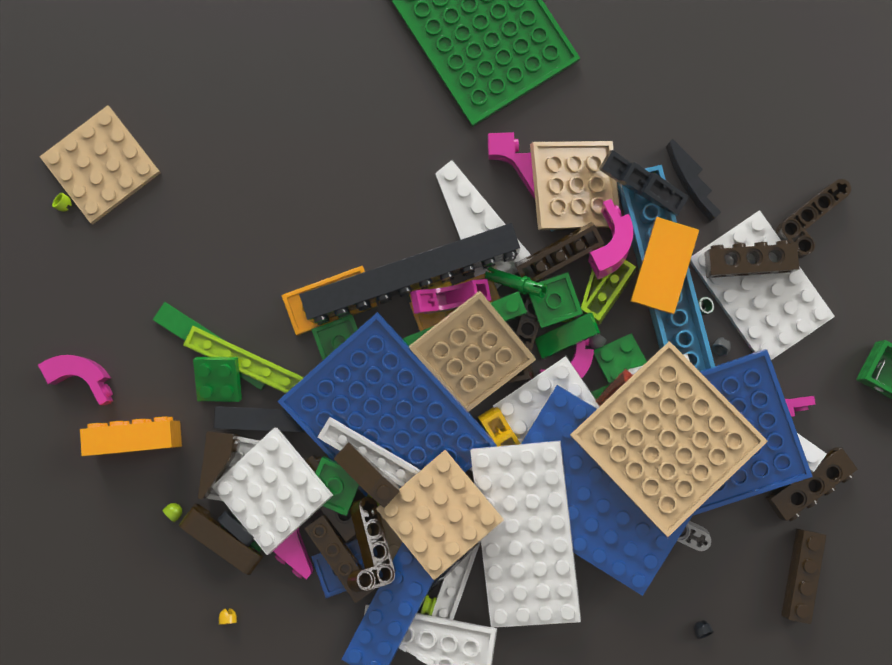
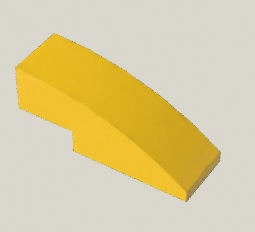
M493 407L478 416L484 429L497 446L520 444L498 407Z

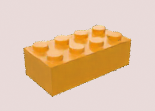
M168 416L155 417L154 422H151V419H134L132 424H130V421L110 422V426H108V423L87 424L86 429H80L82 456L182 447L180 421H173V417Z

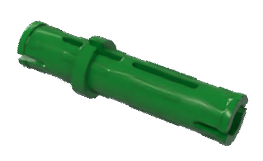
M489 267L488 271L485 272V279L516 289L521 294L529 293L539 298H544L545 295L541 292L546 294L548 290L546 284L532 281L527 276L519 277L494 269L493 267Z

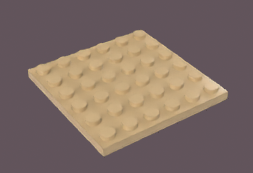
M670 341L570 434L666 537H669L768 442Z

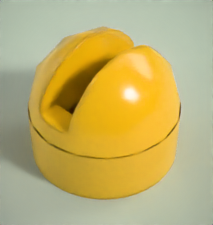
M229 608L228 611L223 609L220 612L219 625L237 623L236 612L233 609Z

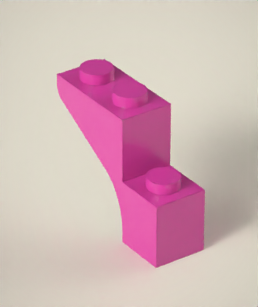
M514 132L489 133L487 139L488 159L502 160L512 165L535 199L531 153H515L519 152V141L514 139Z
M299 527L273 552L276 554L275 558L284 565L287 563L293 568L291 571L300 579L304 577L307 580L314 569Z

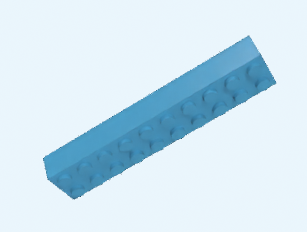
M662 165L646 168L648 172L656 173L666 180ZM617 182L624 215L629 214L633 224L632 245L640 271L655 218L659 217L677 223L674 214ZM688 266L675 313L672 315L650 307L649 310L659 348H663L670 341L683 355L688 354L690 362L700 372L715 367Z

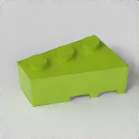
M625 260L616 271L600 279H597L592 269L581 306L582 315L593 313L596 323L600 326L636 273V266Z

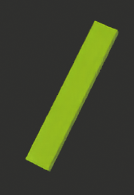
M192 326L183 346L207 357H238L239 372L284 393H287L304 378L195 326Z

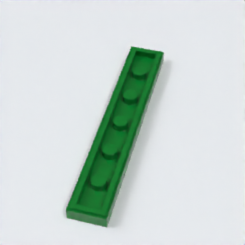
M166 302L163 303L153 318L155 322L183 340H186L192 326L222 339ZM239 372L240 377H242L249 383L253 384L260 390H262L266 385L265 383H262L248 375Z

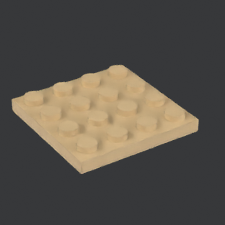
M109 105L40 156L91 224L96 223L161 173Z
M613 141L532 142L530 149L538 230L579 229L590 222L596 228H609L601 213L603 202L609 199L613 201L614 205L619 207L617 181L600 171L599 167L608 152L613 150Z
M481 291L474 294L409 346L417 358L468 412L536 360L534 355Z
M446 450L400 488V492L385 508L381 505L376 508L433 580L437 579L504 521L502 516Z

